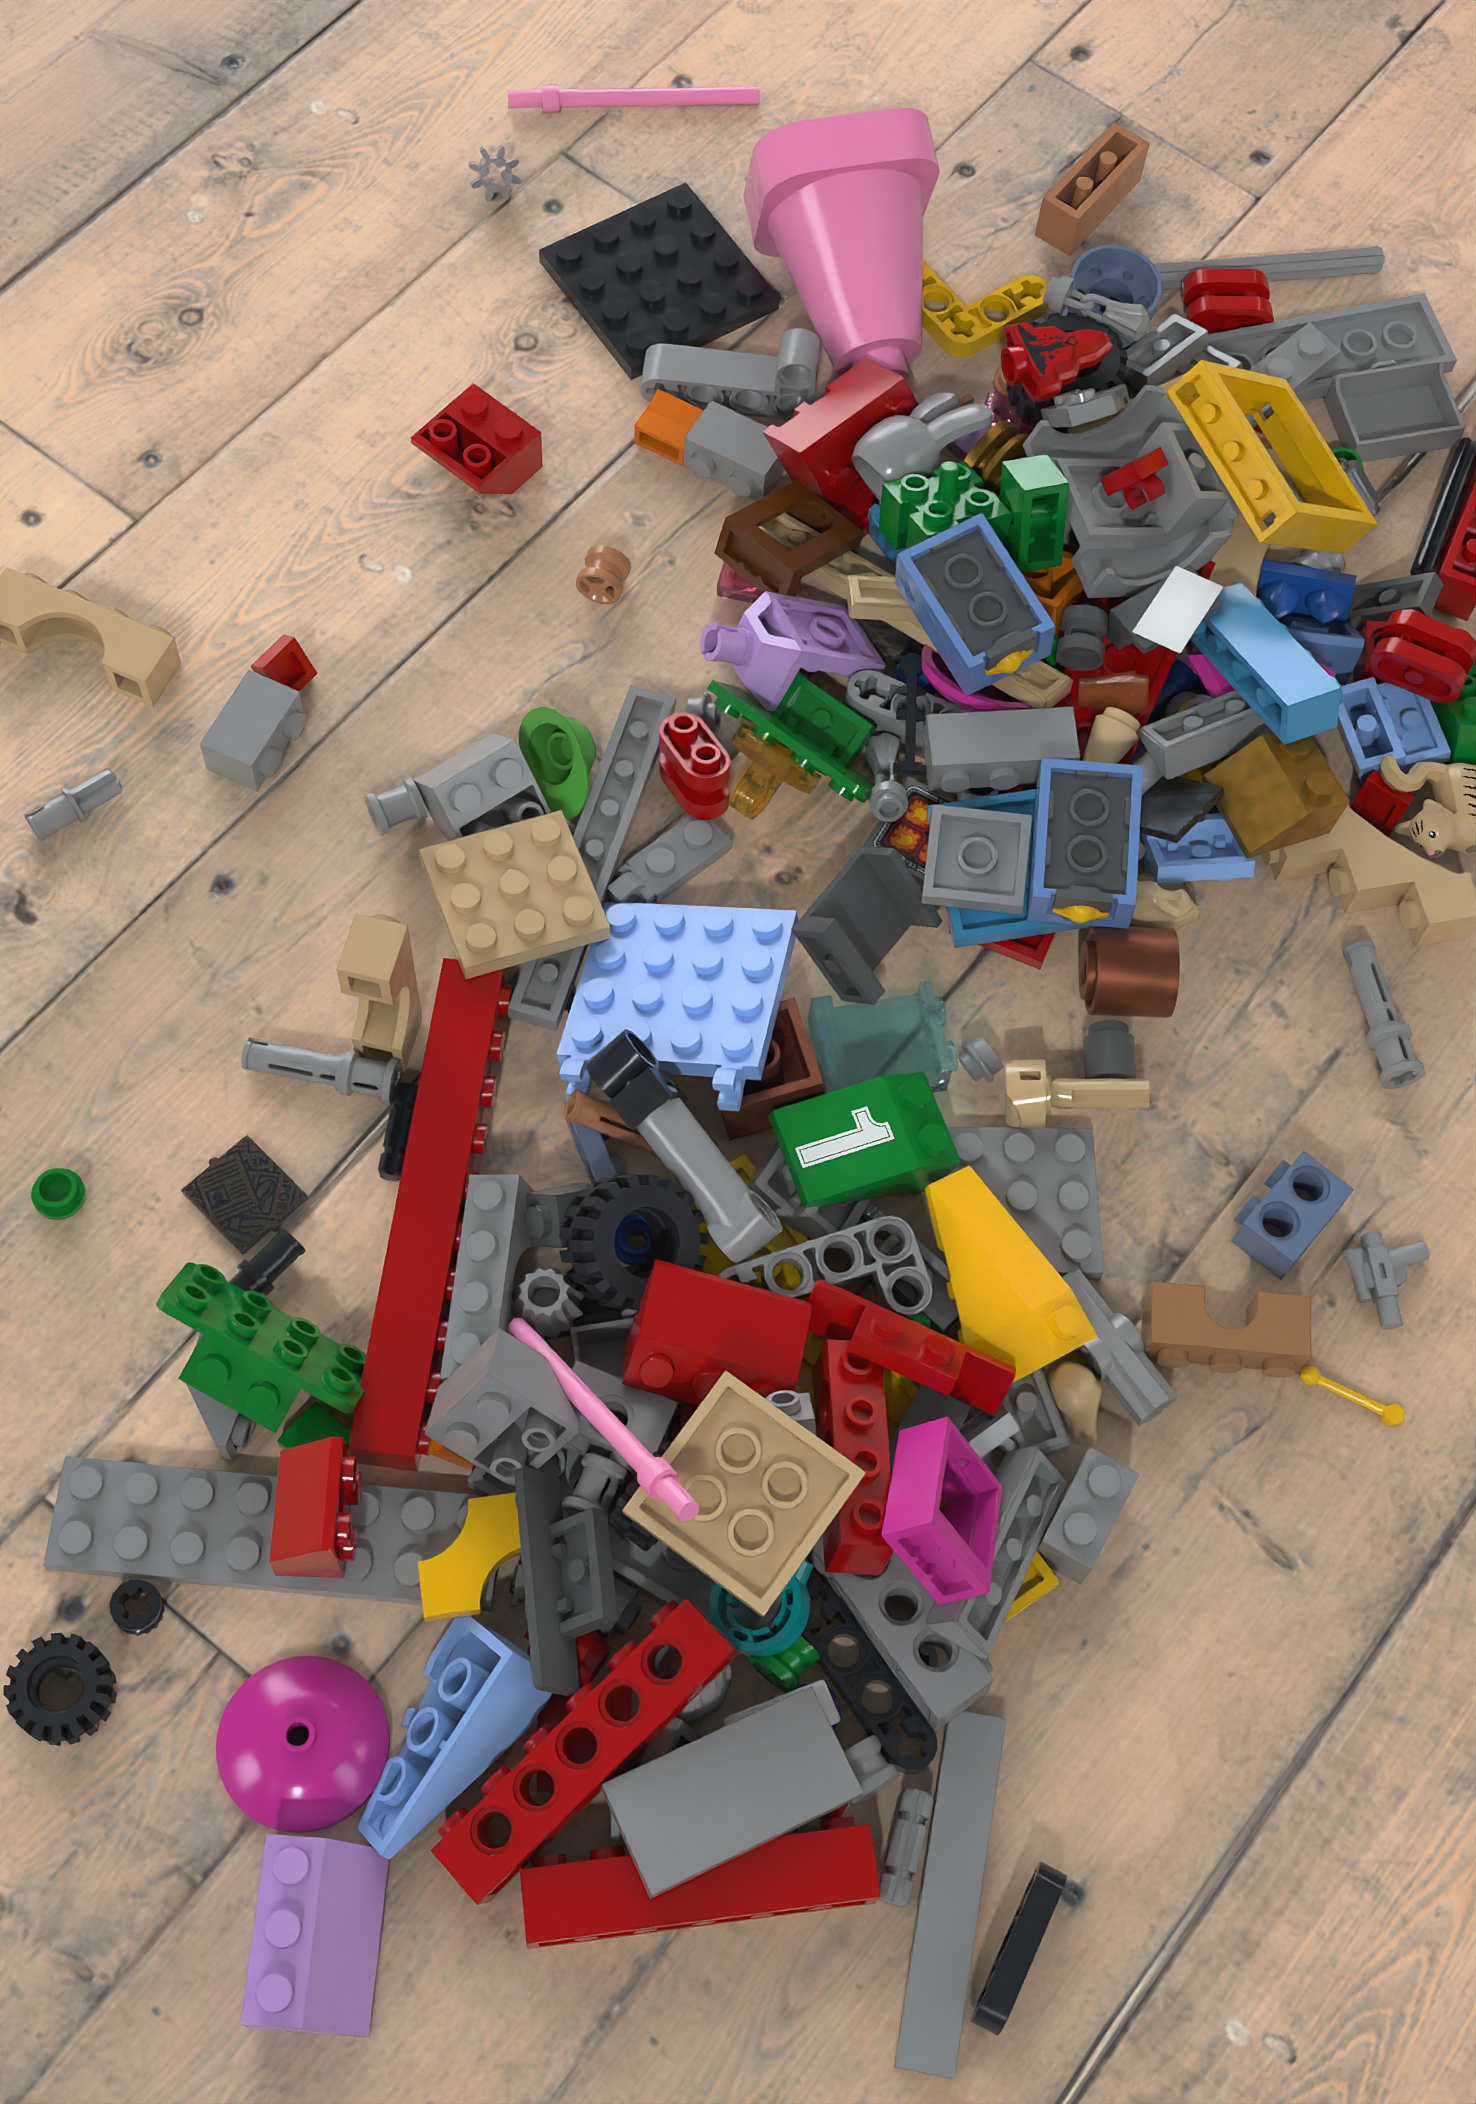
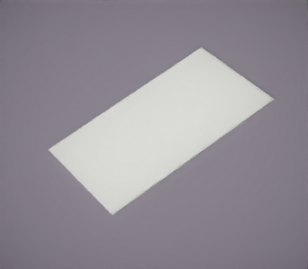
M1175 566L1132 632L1177 653H1181L1223 589V586Z

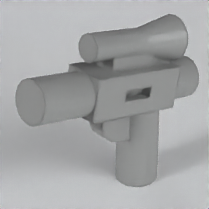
M1380 1232L1364 1234L1361 1236L1363 1248H1351L1342 1253L1352 1272L1358 1302L1367 1303L1372 1300L1373 1303H1376L1382 1329L1389 1330L1401 1327L1403 1322L1397 1301V1296L1399 1295L1397 1287H1400L1407 1279V1266L1429 1259L1428 1247L1424 1241L1420 1240L1388 1250V1246H1384Z

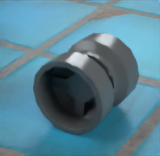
M1074 605L1064 609L1060 620V630L1063 633V638L1057 643L1056 660L1062 666L1077 671H1089L1099 668L1104 662L1105 645L1101 641L1108 632V614L1104 610L1090 605Z

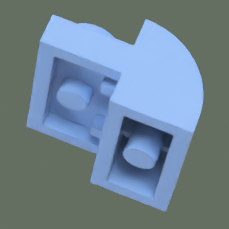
M1374 677L1341 686L1343 700L1339 705L1338 727L1358 777L1363 784L1373 770L1380 773V764L1386 755H1393L1400 770L1404 774L1408 773L1417 762H1437L1441 764L1449 761L1451 751L1430 700L1388 682L1377 685Z
M1209 793L1141 797L1140 820L1142 821V829L1140 830L1141 843L1146 847V852L1143 858L1140 859L1143 872L1152 871L1156 883L1182 884L1186 881H1230L1234 878L1253 877L1254 857L1246 859Z

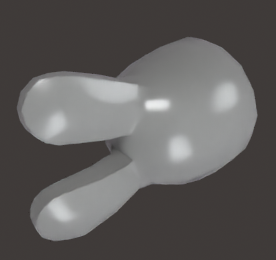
M942 392L933 394L914 408L909 416L895 415L874 425L856 443L851 460L855 469L881 505L882 484L884 482L903 478L909 474H919L927 479L931 478L932 470L940 466L942 448L959 437L991 425L994 420L991 408L984 404L975 403L954 409L960 404L956 393Z

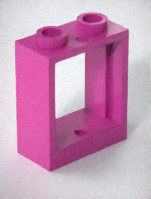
M949 1417L899 1430L881 1535L938 1605L989 1593L1003 1486ZM941 1496L946 1501L944 1515L939 1510Z

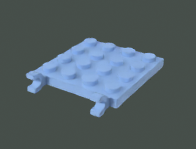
M604 902L602 908L610 925V938L591 943L556 1054L561 1067L560 1078L563 1081H569L566 1090L567 1099L575 1089L590 1095L592 1078L586 1069V1063L624 1029H628L636 1034L652 1051L660 1065L659 1070L667 1071L668 1074L714 1077L712 1082L713 1090L720 1091L717 1101L718 1109L739 1111L745 1080H761L796 940V936L791 929L798 921L797 910Z

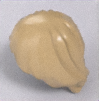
M1137 875L1136 906L1129 926L1174 928L1176 931L1196 921L1199 916V904L1197 905L1190 895L1186 884L1167 885L1156 883L1153 875Z

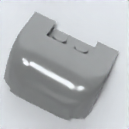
M1144 385L1133 401L1118 416L1108 423L1089 431L1075 434L1061 433L1054 430L1048 421L1040 420L1022 445L1027 457L1047 454L1069 482L1066 514L1080 544L1079 550L1071 560L1088 598L1133 597L1169 577L1175 566L1185 568L1190 565L1195 571H1198L1213 558L1232 536L1234 519L1239 514L1236 503L1175 404L1163 397L1165 388ZM1161 447L1169 464L1153 474L1162 481L1165 488L1164 495L1150 502L1146 492L1142 489L1147 503L1134 510L1125 501V488L1107 496L1100 481L1102 477Z

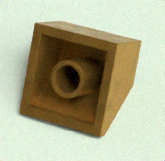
M1274 732L1262 734L1204 774L1202 778L1204 786L1246 859L1329 834L1350 803L1349 798L1312 736L1284 745Z

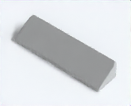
M1236 690L1138 729L1140 739L1160 773L1166 779H1172L1234 754L1260 735L1273 732Z
M1037 1446L1007 1452L995 1475L1003 1489L989 1593L943 1605H938L935 1601L925 1622L934 1632L980 1658H988L1068 1483Z

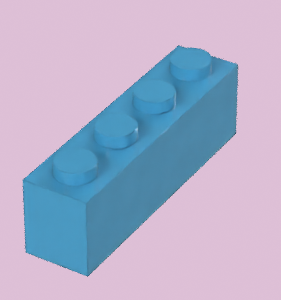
M1242 582L1223 588L1218 595L1222 601L1221 610L1200 622L1190 640L1284 745L1337 727L1339 705L1343 700L1342 689L1337 679L1328 675L1315 661L1312 653L1304 649L1294 639L1288 628L1283 623H1279L1266 609L1263 601L1260 598H1256Z

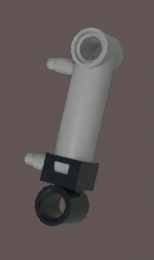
M624 1029L586 1063L589 1075L597 1086L611 1098L609 1102L629 1129L639 1131L684 1192H688L695 1200L693 1204L702 1212L703 1217L708 1222L707 1229L711 1237L729 1259L736 1264L744 1263L783 1230L776 1214L758 1194L750 1190L684 1104L688 1100L667 1071L659 1070L660 1065L656 1057L636 1034L628 1029Z

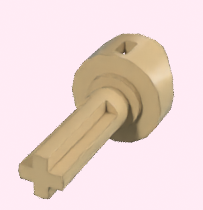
M1010 1060L1006 1062V1125L1010 1127L1046 1128V1114H1051V1106L1058 1109L1150 1107L1149 1078H1058L1051 1081V1074L1046 1073L1045 1060Z

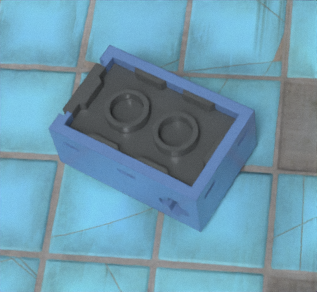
M982 513L897 554L895 584L965 696L1051 655L1056 626Z
M1053 758L1041 759L1036 783L1027 920L1129 928L1136 906L1143 766Z

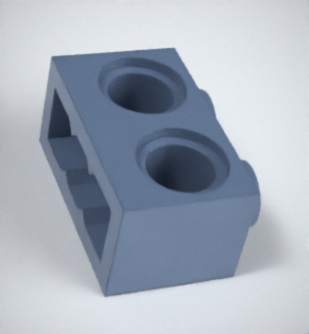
M1305 1151L1300 1154L1292 1165L1283 1160L1264 1183L1271 1189L1262 1201L1253 1195L1234 1219L1241 1227L1235 1234L1232 1242L1280 1280L1283 1279L1340 1210L1354 1190ZM1293 1188L1306 1190L1311 1195L1313 1201H1305L1299 1198ZM1263 1223L1277 1226L1281 1230L1283 1237L1278 1238L1267 1233Z

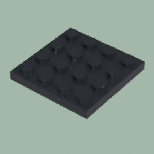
M686 182L539 250V262L631 380L642 375L645 353L652 345L673 344L702 347L779 309L780 297Z

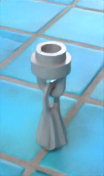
M1063 275L1061 278L1056 276L1051 278L1043 298V302L1050 305V310L1061 314L1066 305L1079 309L1085 317H1092L1097 322L1107 325L1128 342L1139 341L1144 335L1149 333L1152 323L1149 314L1142 304L1121 303L1097 294L1084 295L1073 290L1074 278ZM1095 303L1106 307L1103 315L1091 311L1095 307Z
M890 733L871 736L865 749L866 762L874 774L875 786L871 789L872 791L868 799L869 809L875 817L884 822L898 820L908 808L907 791L901 784L895 782L897 774H892L893 763H897L901 741Z

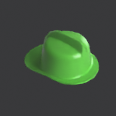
M539 707L530 710L523 718L519 728V748L551 813L562 810L565 819L572 820L582 812L588 799L589 775L596 758V746L593 737L587 727L581 722L564 717L555 709Z

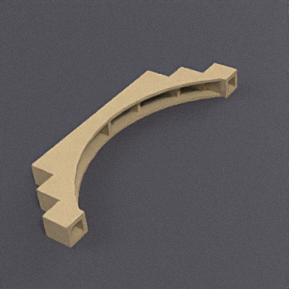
M1266 449L1283 478L1304 503H1307L1274 449ZM1237 506L1239 514L1234 519L1232 536L1210 560L1216 563L1210 581L1223 586V588L1242 582L1256 597V587L1262 561L1272 544L1259 542ZM1192 642L1193 653L1199 652L1198 647ZM1349 806L1346 807L1329 834L1261 854L1263 862L1266 865L1270 864L1275 881L1329 872L1331 891L1335 897L1340 898L1345 914L1400 904L1399 917L1404 929L1410 931L1415 946L1467 938L1471 936L1476 928V889L1469 872L1456 874L1418 856L1385 836L1355 813Z

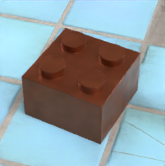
M795 997L780 1001L761 1080H745L739 1111L720 1110L729 1141L772 1129L773 1127L768 1115L773 1110L825 1094L824 1082ZM714 1090L716 1099L718 1101L720 1091Z

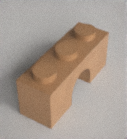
M1152 1281L1142 1298V1340L1145 1347L1144 1353L1148 1359L1156 1360L1158 1365L1167 1368H1181L1189 1363L1209 1365L1212 1371L1220 1373H1233L1240 1371L1242 1368L1262 1370V1373L1268 1377L1285 1378L1293 1376L1295 1373H1299L1312 1357L1311 1296L1258 1291L1246 1308V1326L1239 1329H1229L1220 1326L1209 1316L1205 1306V1286Z

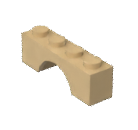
M6 567L0 575V643L29 654L40 646L57 640L72 639L87 642L104 653L103 666L111 690L154 707L181 666L175 638L168 631L156 625L146 626L134 621L119 609L112 607L106 609L91 603L76 591L67 590L65 592L53 587L33 573L22 574Z
M355 913L336 968L341 993L359 997L357 1017L351 1038L354 1051L359 1052L362 1058L389 1062L391 1058L399 1059L402 1062V1071L405 1072L422 1021L408 925L401 924L397 919L384 914H375L371 917Z

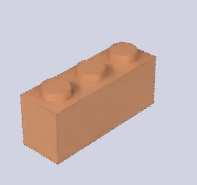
M1114 122L1043 197L1035 236L1071 256L1139 183L1150 143Z

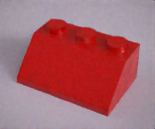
M655 1259L623 1350L622 1384L699 1405L726 1370L762 1397H767L769 1394L781 1390L794 1391L799 1377L812 1313V1303Z

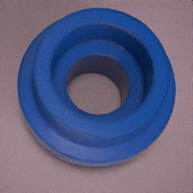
M640 1214L624 1217L616 1230L614 1240L615 1253L617 1258L627 1265L638 1264L642 1266L650 1253L651 1232L647 1222ZM638 1235L642 1236L647 1243L644 1247L635 1249L629 1246L627 1241L632 1236Z

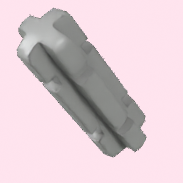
M907 1788L902 1794L898 1813L902 1814L901 1819L895 1821L884 1865L888 1871L887 1874L883 1873L879 1885L881 1894L879 1900L884 1903L905 1907L909 1902L913 1887L910 1876L916 1874L927 1830L923 1823L928 1821L934 1801L933 1796L927 1792Z

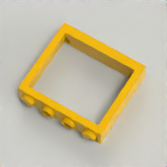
M1200 360L1167 391L1260 543L1343 554L1378 525L1286 379ZM1269 403L1274 413L1266 419L1261 409ZM1244 414L1253 416L1307 503L1298 502ZM1271 513H1274L1276 516L1274 523L1267 527L1263 520Z

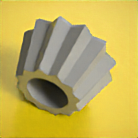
M538 1268L535 1273L525 1274L521 1277L520 1285L512 1291V1299L514 1301L512 1315L516 1318L521 1317L525 1319L540 1336L546 1335L555 1340L561 1331H570L574 1320L583 1315L579 1304L584 1295L575 1289V1283H572L569 1277L563 1275L559 1269L550 1268L544 1271Z

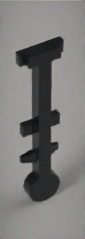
M907 653L901 658L899 665L900 673L906 677V686L896 688V694L906 696V709H896V720H905L904 761L893 763L892 774L926 776V765H922V762H915L916 721L925 722V711L916 710V697L926 695L925 689L917 687V678L923 674L922 656L916 653Z

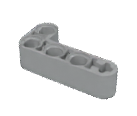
M802 328L788 330L781 336L778 356L673 344H655L650 346L645 353L640 393L648 402L651 401L656 390L659 389L702 410H705L712 400L742 415L790 420L795 417L794 409L805 402L812 405L814 403L821 345L820 339L810 330Z
M861 670L853 674L848 681L844 704L877 726L872 736L890 733L900 739V749L905 751V720H896V709H906V696L896 694V688L906 686V684L873 670ZM927 692L925 696L916 697V710L925 711V722L926 715L968 712ZM916 721L915 755L925 759L923 747L925 722ZM992 787L968 788L965 791L956 793L955 800L962 801L1005 794L1006 790H996ZM970 791H979L986 796L974 795Z
M892 1215L883 1216L729 1267L718 1276L752 1286L757 1280L754 1272L759 1271L761 1272L762 1289L800 1300L809 1298L816 1281L820 1279L841 1287L870 1277L879 1305L908 1319L920 1314L931 1302L933 1294L932 1283L911 1227L902 1218ZM879 1231H889L895 1234L900 1241L899 1254L895 1256L881 1254L874 1244L875 1234ZM833 1247L843 1249L850 1257V1269L844 1273H836L829 1270L824 1263V1251ZM780 1264L792 1265L800 1274L801 1281L799 1287L794 1290H784L778 1287L773 1280V1268ZM907 1281L916 1288L918 1301L914 1307H904L895 1301L892 1295V1287L895 1282Z

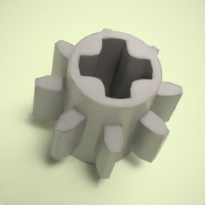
M503 145L498 146L496 154H488L483 146L480 147V153L483 158L479 163L468 162L469 168L478 174V177L473 179L470 185L473 189L483 185L486 188L485 199L489 202L494 192H501L503 197L507 200L510 199L507 188L511 183L521 184L522 182L519 177L512 174L511 170L520 163L519 160L515 157L506 161L503 158L505 154ZM493 162L498 168L503 166L506 168L501 172L503 180L496 184L492 178L484 180V177L489 174L487 166Z

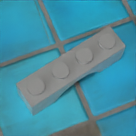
M520 1174L470 1175L440 1374V1378L443 1381L457 1370L499 1328L507 1332V1326L513 1320L512 1286L515 1269L521 1254L527 1248L534 1247V1245H531L530 1233L525 1222L527 1212L526 1193L533 1192L534 1190Z

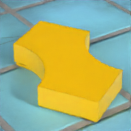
M516 1492L468 1499L467 1518L457 1539L439 1555L418 1562L425 1622L482 1613L483 1592L488 1580L505 1561L520 1555L521 1544L518 1510L515 1502Z

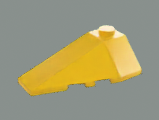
M970 1165L925 1187L937 1245L945 1253L950 1281L946 1283L949 1299L955 1300L961 1324V1329L957 1331L960 1343L1015 1367L1016 1375L1012 1382L1013 1384L1098 1337L1072 1289Z

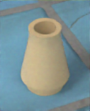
M1106 707L1102 715H1096L1082 761L1118 764L1139 740L1137 731L1140 728V723L1123 710Z

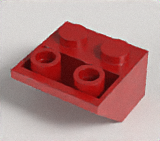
M474 383L410 437L411 444L479 494H513L543 467L541 432Z
M329 1437L280 1451L269 1560L276 1576L344 1578L345 1561H355L357 1527H352L350 1505H360L362 1473L357 1471L356 1456H349L343 1437Z

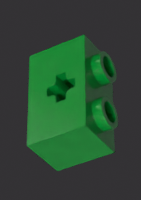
M1047 454L1002 462L1000 500L1011 512L1007 552L1021 573L1062 565L1069 482Z

